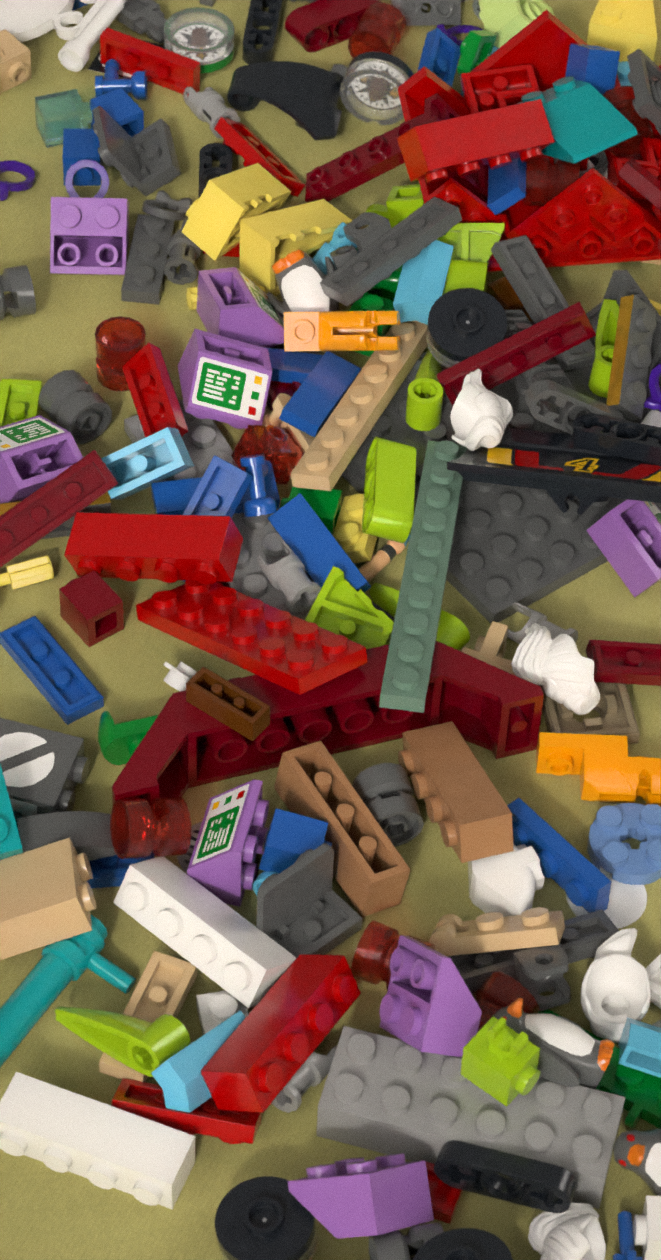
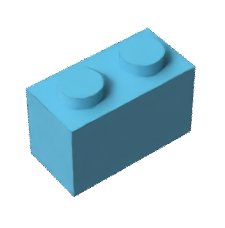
M171 427L162 429L101 458L119 483L108 491L110 498L115 500H123L150 487L151 483L161 482L194 466L179 430Z

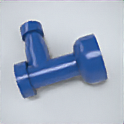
M110 59L105 64L104 77L95 76L96 97L122 88L126 93H132V96L137 100H147L146 71H136L132 74L131 78L118 79L120 64L117 60Z
M264 454L240 458L241 467H246V472L254 476L248 486L250 498L243 505L244 516L253 517L275 513L277 511L276 501L273 497L266 495L264 477L272 472L273 466L271 462L265 460Z

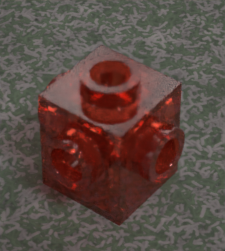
M248 425L231 456L238 467L246 472V467H241L240 458L264 454L265 460L270 461L273 466L276 484H287L291 477L290 473L304 452L287 428L275 425Z

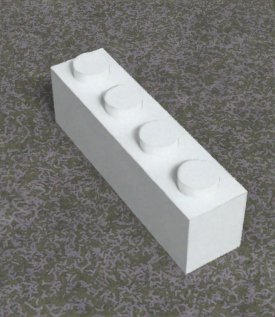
M164 856L131 864L113 902L248 1008L256 1006L296 960L294 955Z
M18 1072L15 1073L0 1101V1148L4 1152L13 1156L25 1155L42 1161L48 1168L56 1172H72L88 1178L91 1183L103 1189L115 1188L132 1194L138 1201L146 1205L156 1206L159 1204L173 1209L195 1163V1136Z

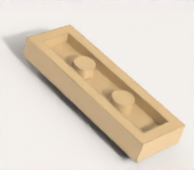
M154 951L123 1014L151 1023L164 1014L177 1018L197 977V968L190 962ZM104 1052L99 1060L100 1073L121 1080L125 1078L146 1082L149 1077L124 1065Z

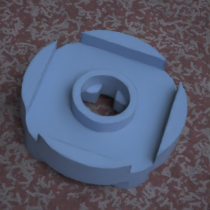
M621 803L600 808L589 830L587 850L591 862L599 870L602 867L605 871L612 873V879L624 884L646 885L660 879L661 806L657 804ZM632 838L639 840L641 843L639 849H631L629 843H622V841Z

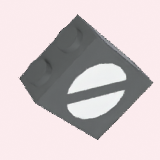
M0 718V764L13 811L21 813L24 817L72 811L75 803L74 790L78 783L83 784L85 782L90 767V758L85 757L84 738Z

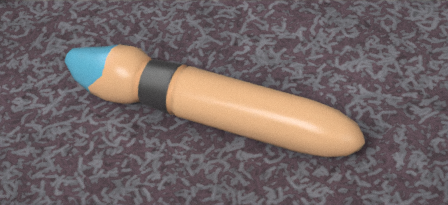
M410 534L403 544L388 540L387 544L372 556L371 561H367L359 568V571L368 582L389 564L396 555L402 553L410 539Z

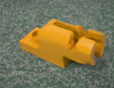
M399 311L284 312V351L399 350L401 336H379L377 334V327L379 325L401 324Z
M539 732L536 773L558 776L566 774L580 775L581 800L635 803L636 798L641 796L646 805L657 804L661 806V759L644 756L628 757L627 736Z

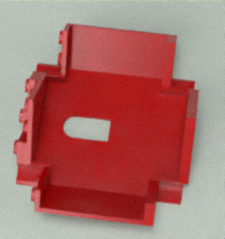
M545 10L471 72L532 64L539 90L544 92L553 88L555 81L565 78L570 43L588 44L548 10ZM425 66L397 88L405 121H410L423 114L425 99L436 93L460 116L469 115L465 97ZM616 75L614 94L603 96L636 127L638 135L603 150L608 160L607 170H609L612 158L642 161L639 152L642 138L661 139V135L655 125L648 118H641L633 106V99H635L633 87H621L618 75ZM547 155L526 162L525 198L496 215L487 206V200L483 202L452 177L432 184H427L426 179L419 180L424 204L433 197H437L458 207L462 217L459 223H504L505 229L499 241L527 235L546 268L661 260V211L649 200L630 198L594 168L590 169L551 200L545 176L566 175L565 172H558L555 169L553 157ZM590 157L575 164L571 163V167L577 171H586ZM492 254L488 262L487 272L502 271Z

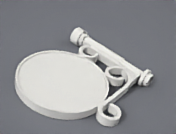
M0 0V31L6 29L20 42H24L55 29L60 39L69 40L58 52L59 61L68 70L78 72L82 70L90 59V49L98 41L102 32L110 26L121 12L127 0H79L85 4H94L84 17L81 12L71 11L75 0ZM69 24H77L73 27H65Z

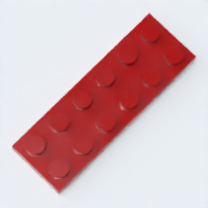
M186 580L185 584L171 590L156 592L152 595L151 599L136 605L138 621L299 695L368 663L365 646L217 582L214 584H203L198 581Z

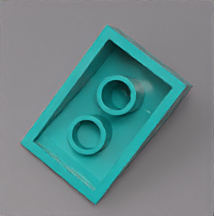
M574 77L561 78L553 83V88L544 92L534 91L521 98L522 102L520 103L538 99L542 101L555 141L542 149L543 155L575 164L638 135L636 127L590 83L575 80Z

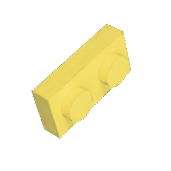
M364 493L344 496L333 534L353 563L371 561L377 541L376 536L362 532Z

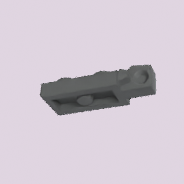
M127 0L124 8L115 18L138 34L142 35L146 32L150 39L159 44L164 42L165 36L169 32V21L165 19V15L160 11V4L154 0Z

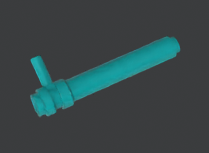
M91 915L92 931L46 945L42 950L40 961L1 1006L0 1068L71 981L78 980L87 969L125 994L135 984V977L100 955V952L104 949V940L107 938L108 932L103 923L93 915Z

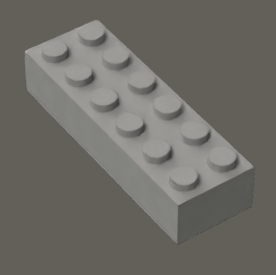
M347 1026L343 1027L318 1104L316 1136L388 1155L404 1153L407 1160H425L435 1164L446 1142L462 1141L558 1165L571 1172L578 1182V1188L572 1202L591 1204L593 1208H600L613 1155L614 1143L620 1127L625 1097L580 1085L569 1087L539 1076L535 1086L527 1095L523 1096L519 1093L506 1107L460 1074L462 1057L420 1052L402 1040ZM498 1173L500 1176L506 1179L513 1180L506 1175Z

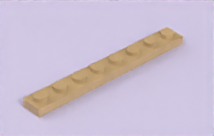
M415 320L393 324L385 336H401L400 349L373 352L290 473L293 487L325 491L333 489L429 344L427 324Z

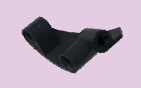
M290 61L258 62L241 66L234 71L227 100L233 108L239 111L253 110L259 101L263 100L290 115L295 120V125L306 130L315 141L334 139L337 134L342 112L337 107L343 85L339 76L320 67Z

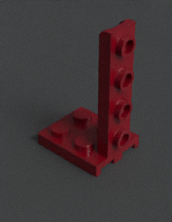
M437 93L425 99L423 114L410 121L403 122L400 126L381 136L372 138L369 142L351 151H347L340 157L307 173L305 201L309 203L325 199L328 202L404 164L405 162L397 140L399 136L414 126L460 117V115ZM489 164L480 166L481 170L467 176L459 177L458 172L448 173V179L452 177L483 202L488 200Z

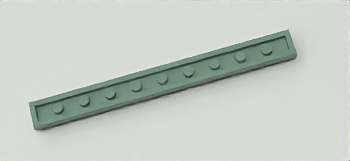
M428 440L381 687L379 703L381 708L424 713L463 484V477L458 471L447 470V462L459 459L468 449L452 441L444 440L438 442Z

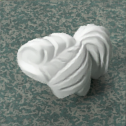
M476 369L465 376L462 390L454 403L450 416L451 425L455 431L451 438L458 444L467 447L470 451L480 447H496L502 439L507 424L513 417V407L510 402L484 387L481 380L482 371L480 369Z
M534 623L531 627H527L524 632L527 636L517 647L511 663L513 673L517 677L533 684L542 685L546 696L559 704L563 703L567 709L572 710L574 713L584 715L590 712L600 701L599 689L594 681V661L580 655L577 645L571 636L561 633L552 640L551 632L546 626Z
M635 928L622 929L614 933L597 948L594 961L589 966L581 986V1005L586 1018L590 1021V1028L593 1034L609 1039L617 1045L627 1017L641 1021L646 1015L651 1002L650 983L646 969L631 957V951L637 937V929Z
M571 1203L570 1208L563 1213L543 1211L529 1225L528 1241L532 1248L542 1255L540 1260H604L606 1255L604 1236L598 1221L599 1214L591 1204Z

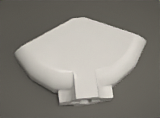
M513 844L514 851L469 861V898L472 903L485 913L499 912L503 914V917L521 915L523 911L531 909L535 891L543 888L545 879L540 867V859L532 846L526 847L525 844L515 846Z

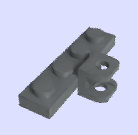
M433 197L393 228H391L389 220L383 216L372 212L362 213L343 228L346 238L357 245V255L320 282L324 294L346 306L359 300L364 293L380 281L390 277L392 272L408 260L418 256L425 247L437 238L447 234L449 229L462 220L459 208L437 197ZM364 225H368L366 228L359 229Z
M601 909L564 920L565 930L559 945L447 957L451 958L471 994L502 983L516 981V991L526 1005L535 1011H543L571 1001L570 986L563 977V973L569 970V964L587 958H595L597 948L619 930ZM547 991L554 993L550 996L540 995V993Z

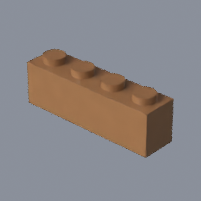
M451 721L402 732L403 750L398 751L399 765L406 769L407 775L412 780L416 798L418 800L423 799L426 803L431 823H438L445 846L453 848L461 863L514 851L512 813L454 723Z
M318 741L283 752L274 788L290 812L328 822L324 840L332 842L331 848L334 849L333 876L360 916L365 917L399 905L409 877L410 868L324 744Z

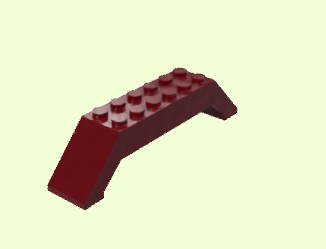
M438 641L435 644L424 713L379 707L390 644L366 649L368 663L301 695L258 675L242 678L236 677L228 680L270 706V725L254 741L249 740L187 702L186 690L173 693L112 785L113 829L116 841L153 838V841L159 840L160 826L188 788L279 767L283 752L321 741L330 755L401 739L403 738L402 732L452 721L465 741L492 751L495 759L537 750L544 693L541 687Z

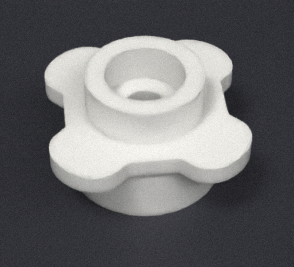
M165 661L163 665L170 670L163 681L179 692L185 691L186 683L198 671L180 661L177 667Z

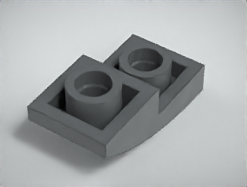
M65 811L17 818L23 852L70 837L77 853L84 852L89 861L119 854L109 813Z

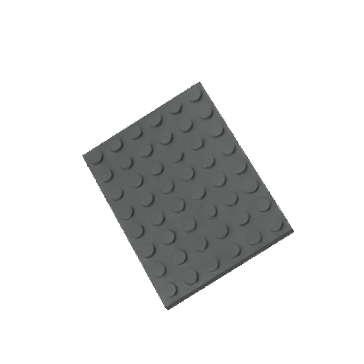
M427 352L421 354L341 475L358 493H364L366 458L370 445L376 436L415 447L414 512L428 440L438 442L446 440L458 444L451 438L455 434L450 418L453 406L444 390L442 416L439 426L430 431H418L411 428L406 422L407 388L414 380ZM439 352L442 371L459 363ZM521 374L490 389L491 392L507 399L513 407V417L506 428L569 434L532 416L525 403V393L530 386ZM463 478L446 580L490 624L492 621L500 622L518 612L513 608V602L527 607L606 563L608 560L586 530L627 499L610 497L608 501L593 503L582 515H579L577 510L580 507V500L575 496L573 500L567 499L570 508L566 513H563L546 490L466 481ZM655 503L661 511V503Z

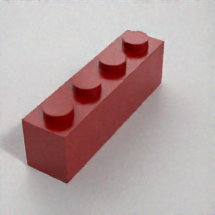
M541 99L414 126L397 138L410 181L426 179L427 184L442 181L449 177L448 173L458 172L459 177L467 176L481 170L480 166L489 164L491 170L501 168L512 163L511 159L520 157L521 162H528L543 156L542 149L555 142Z
M76 512L64 556L79 577L95 571L101 578H120L131 582L138 579H158L166 583H174L177 580L198 581L203 584H214L216 581L233 582L243 537L231 516Z
M300 954L201 1069L200 1072L218 1110L264 1113L361 994L345 955Z

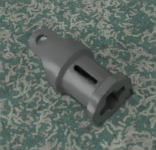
M188 219L183 221L181 229L169 239L167 251L170 258H168L164 265V273L167 279L179 285L191 283L196 279L198 267L195 262L201 253V248L181 232ZM180 265L179 273H176V268Z

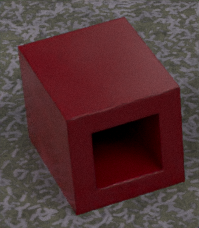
M95 571L73 579L65 586L59 588L61 617L88 647L124 629L123 600Z

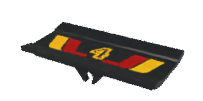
M506 428L500 443L496 447H480L474 451L467 449L459 459L447 462V470L458 471L466 481L546 490L563 513H566L570 508L567 499L573 500L575 496L580 500V507L577 510L579 515H582L593 503L608 501L610 497L661 503L660 465L579 448L573 443V435Z

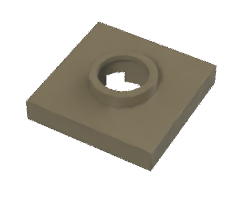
M595 682L599 689L600 701L593 709L600 714V717L593 719L584 718L583 723L576 721L573 718V711L567 709L563 703L559 704L546 696L543 686L538 685L544 693L542 711L548 733L627 736L628 744L639 743L640 732L626 684Z

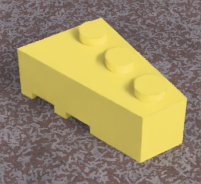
M599 0L589 22L587 44L620 51L619 62L628 61L627 56L638 49L654 62L657 30L653 0Z
M258 163L210 179L200 198L194 201L186 212L188 220L181 232L216 261L240 243V219L282 209L291 191Z
M325 199L240 219L239 270L257 286L262 285L265 288L266 294L271 292L277 296L281 293L272 265L279 259L285 258L287 254L298 249L305 251L313 258L325 242L329 244L338 225L342 222L347 225L353 220Z

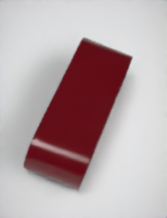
M317 0L293 10L286 18L284 26L285 30L306 52L313 53L375 30L384 23L387 18L388 9L380 0Z

